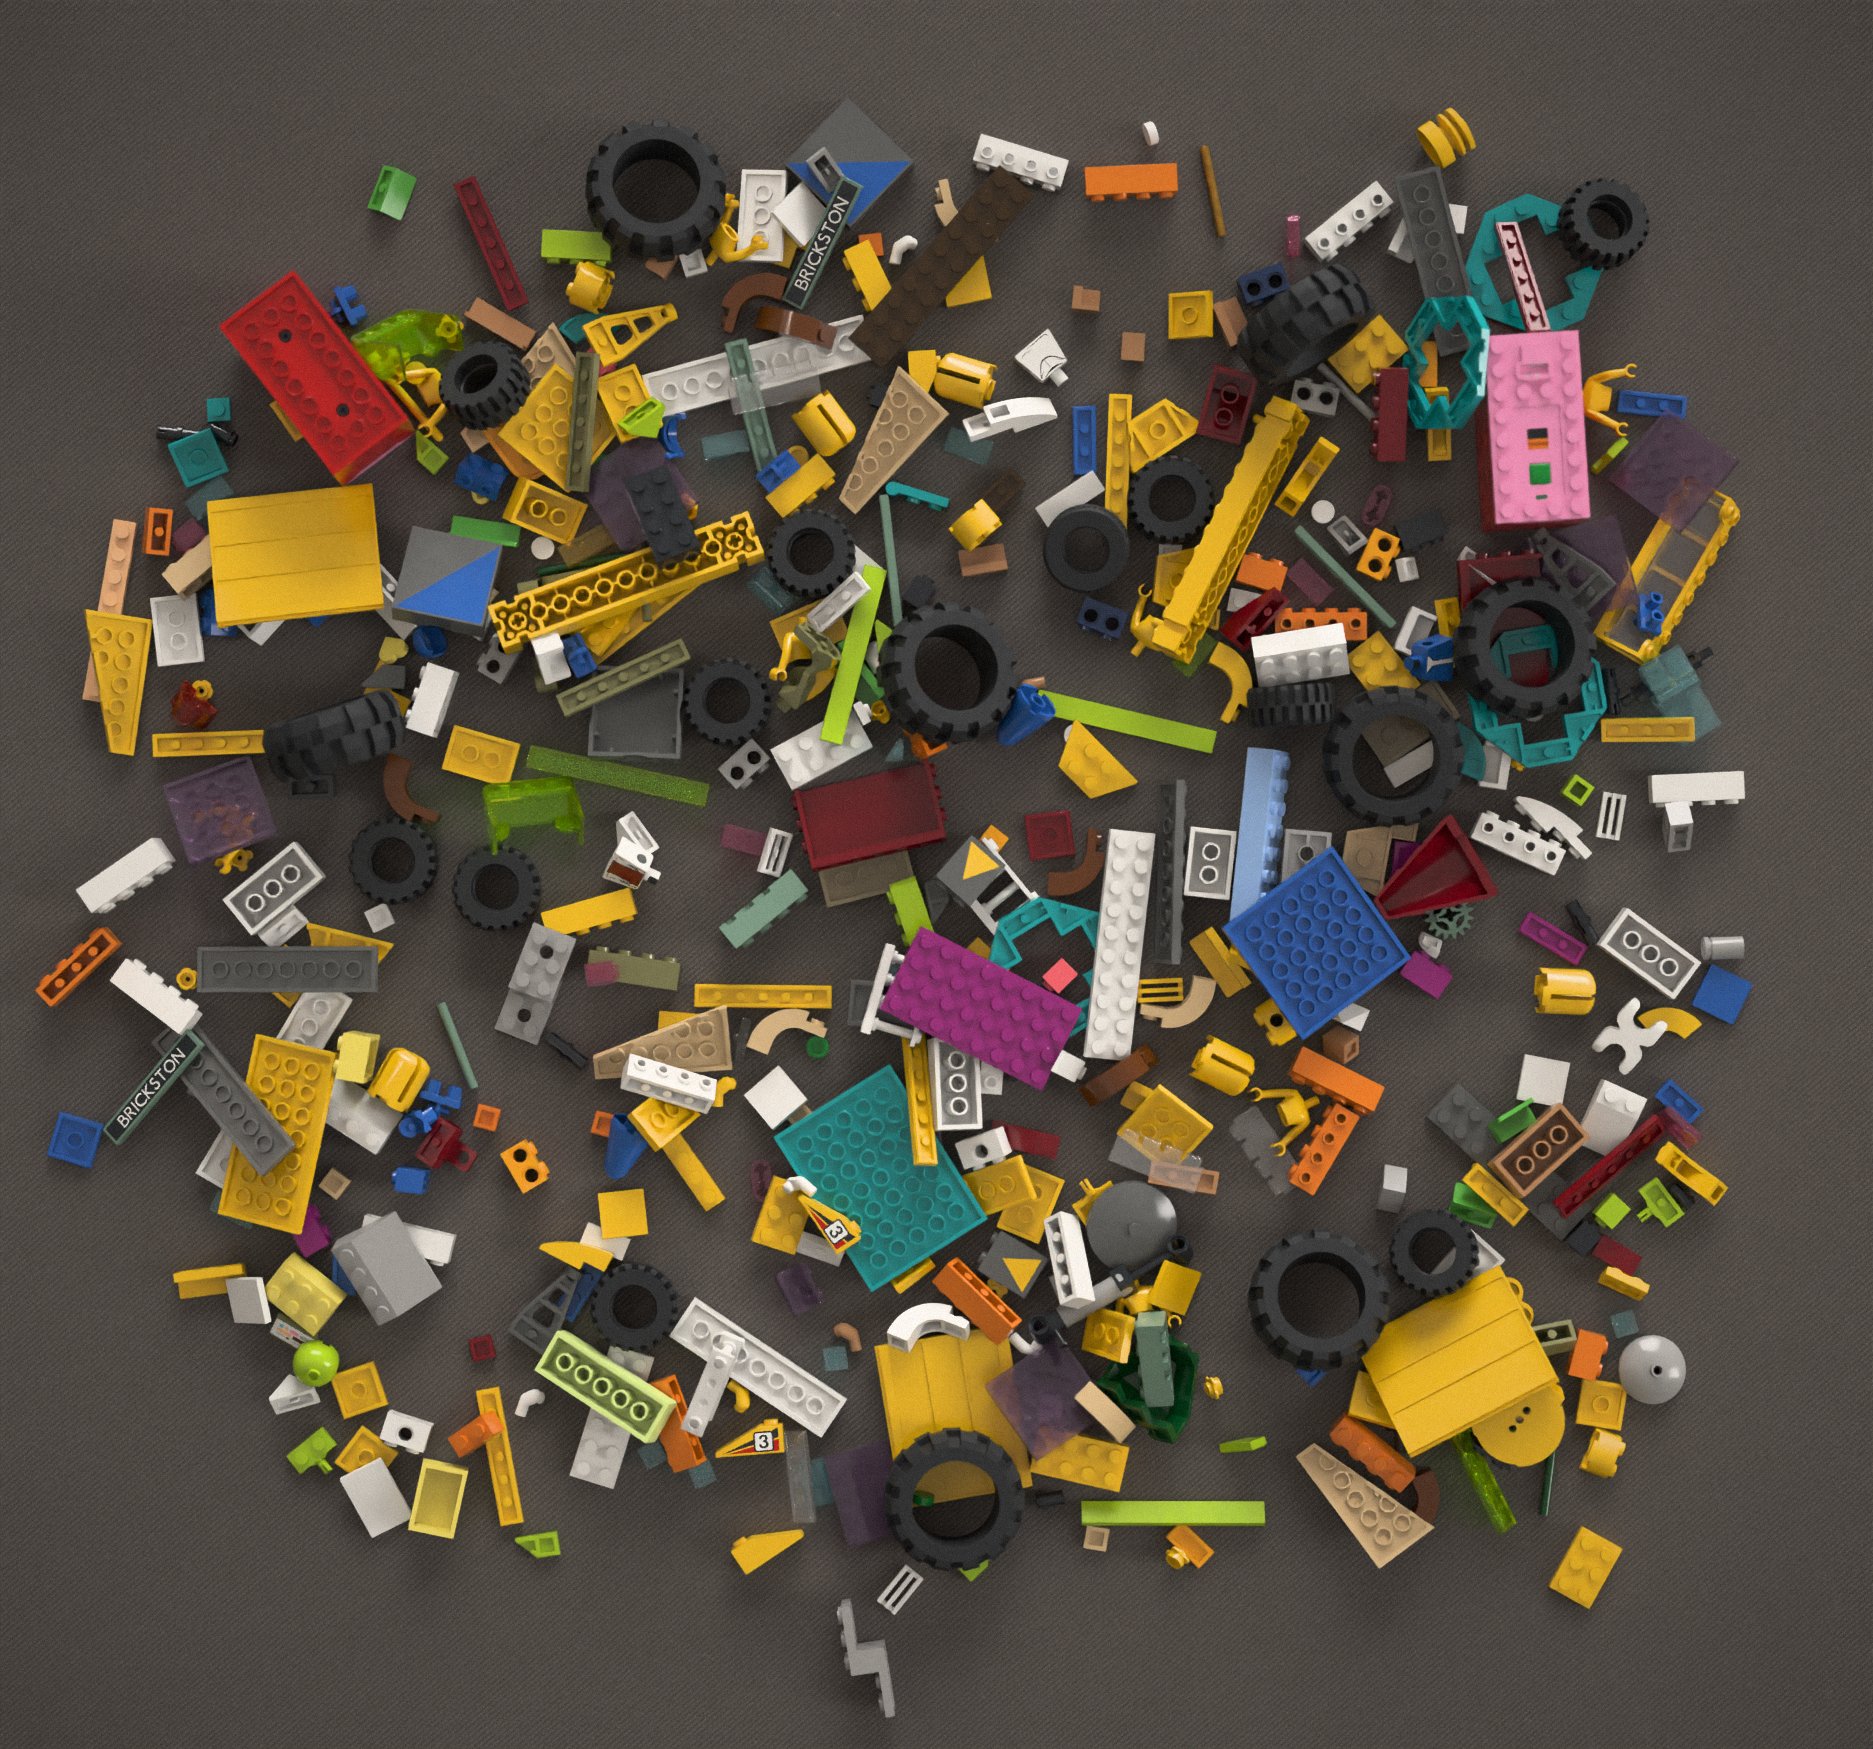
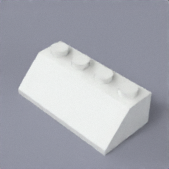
M335 1079L326 1123L376 1155L380 1153L404 1114L387 1106V1103L378 1097H372L368 1094L367 1090L355 1082Z

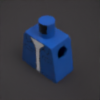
M1436 634L1413 643L1411 657H1406L1404 660V666L1410 671L1411 676L1424 680L1452 681L1453 638Z

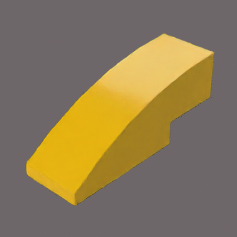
M1447 387L1424 388V393L1430 405L1433 404L1437 396H1445L1449 403V390ZM1425 429L1428 461L1451 460V429Z
M547 1242L539 1247V1249L579 1270L583 1268L586 1262L605 1272L615 1255L603 1248L578 1242Z

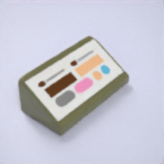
M278 1313L269 1331L270 1335L298 1350L302 1343L318 1339V1334L312 1336L293 1319L282 1313Z

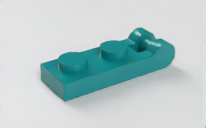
M889 482L886 486V493L890 497L894 498L901 495L907 497V502L916 505L923 502L929 504V509L941 512L942 508L947 510L948 498L896 482Z

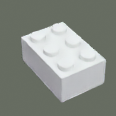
M429 662L427 666L422 667L419 679H422L420 687L415 688L412 695V701L415 702L412 710L408 709L404 722L407 723L406 728L438 738L459 676L458 672Z
M1189 827L1184 871L1185 885L1182 895L1229 900L1237 831Z

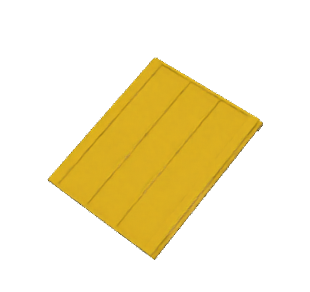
M372 483L207 501L218 628L384 609Z
M1500 1265L1467 1281V1285L1462 1289H1458L1456 1293L1437 1297L1389 1322L1384 1326L1377 1342L1370 1348L1367 1354L1361 1357L1411 1458L1531 1395L1560 1382Z
M980 1328L970 1330V1336L967 1341L949 1334L919 1338L909 1353L888 1344L874 1346L893 1461L902 1449L906 1450L915 1442L914 1439L927 1432H930V1434L943 1431V1428L960 1427L964 1431L973 1432L975 1430L990 1437L998 1446H1002L1012 1458L1021 1476L1023 1488L1033 1486L1031 1472L1029 1471L1030 1466L1009 1337L997 1346L987 1338ZM950 1461L930 1469L920 1479L915 1490L932 1493L934 1495L933 1503L995 1493V1486L991 1477L978 1466L963 1461ZM912 1502V1507L920 1506Z

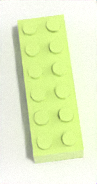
M560 1330L555 1333L535 1368L536 1372L646 1444L656 1441L678 1403L567 1330Z

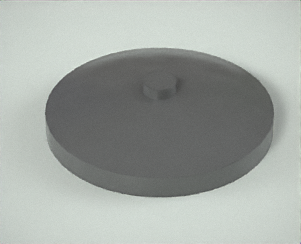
M1124 1181L1107 1188L1093 1202L1086 1220L1087 1240L1095 1255L1109 1267L1115 1269L1123 1264L1127 1271H1134L1167 1252V1241L1177 1231L1176 1213L1170 1200L1157 1187L1142 1181Z

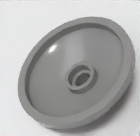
M1646 1335L1633 1340L1623 1350L1618 1363V1375L1622 1387L1632 1398L1646 1404H1660L1670 1400L1679 1392L1685 1380L1686 1365L1681 1351L1672 1341L1661 1336ZM1656 1366H1658L1660 1369V1372L1657 1375L1654 1373V1368Z

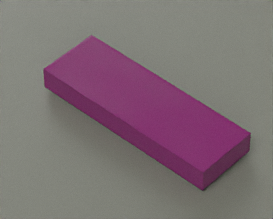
M1528 911L1517 929L1521 934L1574 966L1578 965L1588 948L1587 945Z

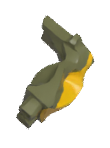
M807 621L802 625L798 624L794 628L793 634L810 649L813 662L809 666L793 668L787 682L778 694L781 698L775 704L784 713L791 707L794 709L799 708L801 704L822 692L835 676V665L842 658L831 638L821 634Z

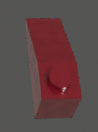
M1273 587L1234 612L1219 630L1245 653L1252 645L1251 637L1260 636L1290 600Z
M993 1119L991 1130L1003 1126L1012 1149L1056 1159L1060 1135Z

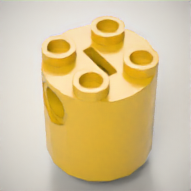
M1271 998L1254 1008L1256 1013L1253 1014V1017L1260 1027L1264 1025L1267 1029L1266 1037L1272 1046L1277 1044L1280 1047L1297 1036ZM1278 1016L1282 1019L1283 1024L1279 1027H1274L1271 1025L1270 1019Z

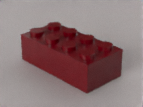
M1376 367V372H1372V385L1376 386L1375 395L1371 396V409L1375 410V418L1370 419V432L1374 433V441L1369 443V454L1376 461L1405 462L1409 369L1405 367Z

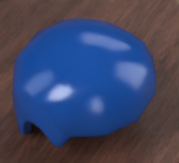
M422 625L415 629L413 645L419 655L426 659H432L446 652L447 641L444 633L438 626Z

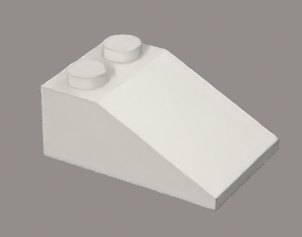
M1601 1079L1580 1124L1590 1136L1582 1146L1606 1156L1630 1135L1647 1099Z

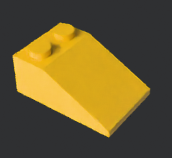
M519 476L502 518L570 547L588 505Z

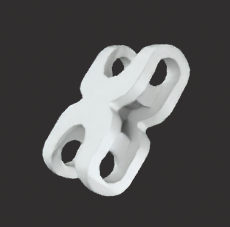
M1635 997L1619 1011L1617 1015L1619 1027H1606L1592 1045V1049L1596 1052L1603 1051L1610 1044L1617 1043L1621 1045L1626 1052L1623 1061L1619 1065V1071L1623 1075L1628 1074L1641 1060L1642 1050L1639 1045L1646 1047L1654 1045L1667 1028V1023L1662 1020L1656 1021L1654 1025L1647 1029L1637 1027L1633 1017L1640 1007V1002Z

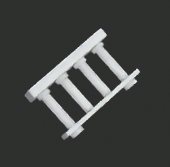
M984 837L981 841L985 844V847L1006 865L996 877L1006 870L1014 880L989 902L980 904L976 899L970 906L994 935L998 921L995 923L990 917L993 909L1019 888L1028 897L1019 907L1039 896L1035 891L1030 893L997 852L999 847L992 838L987 840Z
M885 943L860 1032L870 1034L871 1030L875 1031L878 1029L909 1038L908 1046L914 1047L915 1043L919 1044L921 1041L922 1030L913 1027V1030L880 1021L878 1017H875L877 1008L880 1007L885 997L882 995L884 986L888 987V985H891L894 979L891 976L892 974L888 973L890 964H901L905 957L898 954V951H895V945Z
M723 1331L717 1348L714 1347L712 1349L680 1429L702 1438L708 1421H712L745 1339Z

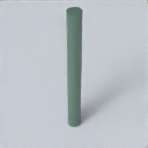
M445 1002L437 1005V1008L470 1090L478 1087L449 1010Z

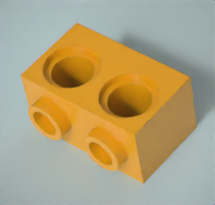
M1374 528L1354 571L1377 582H1380L1382 578L1387 579L1392 568L1389 566L1392 557L1396 558L1401 549V546L1398 545L1400 539ZM1379 540L1388 541L1390 545L1388 551L1383 552L1378 548ZM1375 560L1380 564L1379 572L1374 573L1370 571L1368 567L1370 561Z
M526 1139L500 1154L523 1194L549 1179L547 1174L550 1173L546 1164L543 1161L539 1162L536 1157L538 1151L533 1142L528 1143ZM517 1149H522L526 1152L527 1157L525 1161H518L516 1159L515 1152ZM528 1169H535L538 1172V1179L536 1181H530L527 1178L526 1173Z

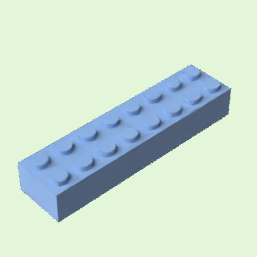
M1248 747L1230 921L1274 889L1278 882L1279 875L1276 869L1277 862H1279L1281 857L1279 840L1283 836L1281 821L1286 811L1284 793L1288 790L1286 774L1291 763L1288 752Z

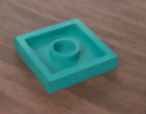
M211 428L168 444V449L186 488L229 471V467Z

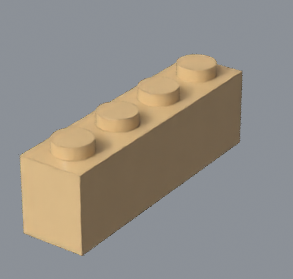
M209 534L203 537L201 543L187 550L180 560L170 564L165 572L162 573V576L184 601L213 578Z

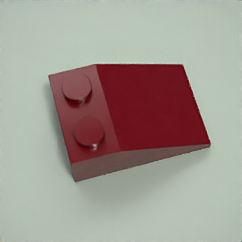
M1214 364L1196 430L1197 434L1240 445L1258 382L1253 374Z

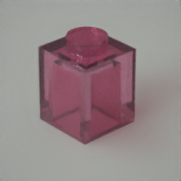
M191 517L171 534L174 539L172 544L180 553L183 551L187 552L201 543V540L208 533L196 519Z
M613 960L584 964L587 987L616 983V978H620L618 964L614 965Z

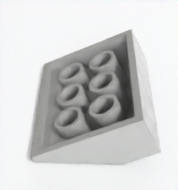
M396 1211L337 1239L331 1250L378 1326L400 1316L442 1288L441 1283Z

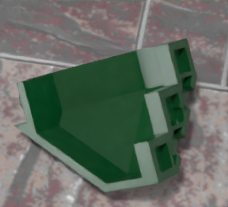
M1173 1334L1169 1336L1175 1397L1173 1406L1147 1407L1145 1400H1141L1140 1386H1143L1142 1378H1139L1138 1375L1140 1358L1137 1356L1136 1350L1130 1352L1127 1363H1119L1113 1360L1097 1383V1387L1116 1406L1123 1410V1413L1134 1425L1140 1423L1149 1430L1147 1435L1154 1440L1174 1445L1190 1420L1200 1354L1192 1352L1188 1344L1177 1342Z

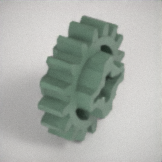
M1468 903L1459 904L1460 908L1448 907V911L1458 912L1450 917V921L1448 918H1439V916H1443L1446 913L1447 908L1439 909L1436 914H1433L1434 910L1426 911L1425 914H1428V918H1425L1424 922H1430L1431 925L1427 928L1429 931L1436 930L1434 936L1438 937L1442 933L1443 939L1447 940L1448 934H1450L1452 939H1456L1457 932L1464 935L1463 928L1471 927L1467 921L1474 918L1468 915V912H1471L1473 908L1467 907L1466 904ZM1459 916H1463L1462 922L1457 927L1456 921ZM1435 922L1444 923L1447 930L1441 929Z

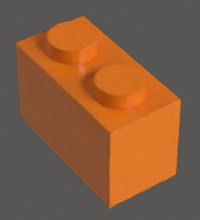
M146 507L142 553L169 556L173 510Z
M1254 552L1243 555L1234 582L1266 592L1273 587L1281 591L1288 567L1283 566L1284 562L1272 558L1270 562L1261 559L1262 555Z
M1576 1328L1577 1342L1573 1351H1570L1565 1372L1568 1375L1595 1381L1596 1376L1599 1377L1602 1371L1600 1360L1602 1354L1605 1355L1607 1352L1608 1341H1606V1336Z
M494 1410L480 1415L447 1439L458 1457L461 1458L484 1445L504 1431L505 1428Z

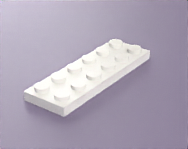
M610 1346L607 1357L647 1382L655 1357L633 1350L628 1352L621 1351V1348ZM590 1408L570 1476L614 1489L631 1433L593 1408Z

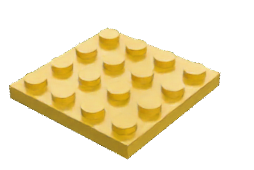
M554 363L530 392L529 396L526 397L524 406L519 408V412L515 416L512 415L509 418V421L504 424L497 435L565 492L569 493L570 490H565L574 378ZM598 398L596 399L591 465L616 435L602 402Z

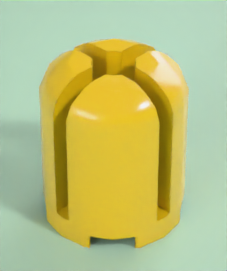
M955 353L946 354L942 358L938 368L941 372L949 375L935 374L934 387L936 393L941 397L983 409L984 401H990L996 381L992 379L993 369L998 370L997 366Z
M828 390L823 395L821 393L802 408V411L791 416L818 454L824 457L837 453L839 449L845 447L853 440L856 433L854 424Z
M1539 968L1541 975L1535 976L1534 995H1537V999H1539V1007H1535L1537 1013L1585 1015L1590 1012L1595 1002V998L1592 995L1596 993V985L1589 971L1583 969Z
M1208 1035L1206 1039L1209 1042L1206 1047L1198 1050L1191 1066L1195 1071L1189 1075L1228 1095L1236 1096L1247 1087L1250 1081L1248 1077L1253 1075L1255 1070L1254 1059L1251 1055Z
M393 1048L387 1054L367 1092L374 1098L376 1094L379 1095V1099L387 1103V1106L402 1113L403 1111L407 1113L428 1077L430 1067L419 1055L409 1052L405 1048Z

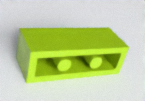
M542 230L541 257L543 260H547V264L559 265L560 261H570L569 264L577 266L580 261H589L601 267H606V263L612 264L613 248L602 239L601 232Z
M912 876L889 884L891 891L887 892L890 904L896 905L898 912L894 913L897 925L903 926L905 933L901 934L905 947L911 945L920 926L932 932L934 930L916 877Z

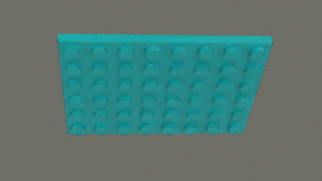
M890 1063L773 1137L796 1174L804 1177L817 1188L816 1193L811 1198L846 1216L851 1222L855 1221L862 1231L859 1233L861 1239L845 1251L871 1292L988 1219L936 1135L938 1164L935 1166L914 1165L907 1089Z

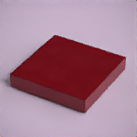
M1070 810L1024 816L1030 861L1075 855Z

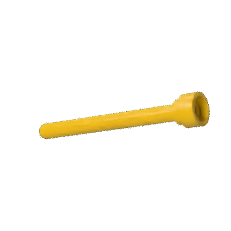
M375 351L364 360L368 367L380 375L421 424H426L429 418L399 384H393L397 381L392 376L388 377L389 372L383 366V358L379 353ZM434 426L431 435L436 441L440 442L444 436Z

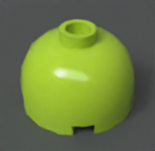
M309 1340L302 1343L293 1357L294 1374L300 1382L311 1387H320L329 1383L335 1377L339 1367V1355L335 1348L331 1345L329 1347L323 1344V1341Z

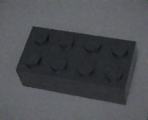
M667 464L623 480L659 571L702 554L700 544Z

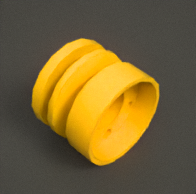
M1450 107L1444 111V115L1439 114L1436 116L1439 127L1432 121H1428L1416 130L1418 139L1433 163L1436 166L1439 165V168L1442 170L1455 162L1453 150L1460 156H1464L1466 150L1471 151L1476 147L1468 125Z

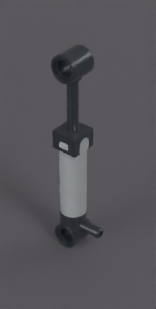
M1183 1234L1172 1235L1167 1241V1252L1131 1273H1128L1123 1264L1110 1271V1277L1093 1286L1094 1302L1079 1309L1060 1305L1045 1315L1037 1314L1030 1318L1027 1326L1032 1338L1039 1345L1049 1344L1055 1338L1060 1348H1066L1068 1342L1061 1331L1121 1296L1125 1300L1137 1293L1138 1290L1134 1281L1161 1266L1164 1259L1168 1261L1172 1259L1177 1264L1190 1262L1194 1252L1188 1238Z

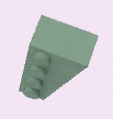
M790 869L764 892L754 898L746 907L733 915L728 922L722 924L719 929L736 949L740 946L745 949L755 941L753 936L757 932L765 933L772 927L770 922L778 917L780 920L790 912L788 909L790 905L794 902L799 905L808 897L805 893L809 890L794 871Z
M1166 1311L1140 1312L1137 1320L1134 1322V1333L1137 1334L1136 1354L1140 1358L1138 1375L1139 1378H1142L1143 1386H1140L1141 1400H1145L1147 1407L1173 1406L1175 1397Z

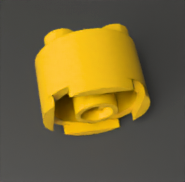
M580 261L575 270L576 277L574 282L569 283L566 295L570 296V304L597 315L599 313L597 309H603L610 297L613 288L609 284L610 278L614 279L615 274L589 261L585 263Z
M981 499L973 508L955 521L948 530L966 550L971 552L986 537L998 529L1002 523L999 521V517Z

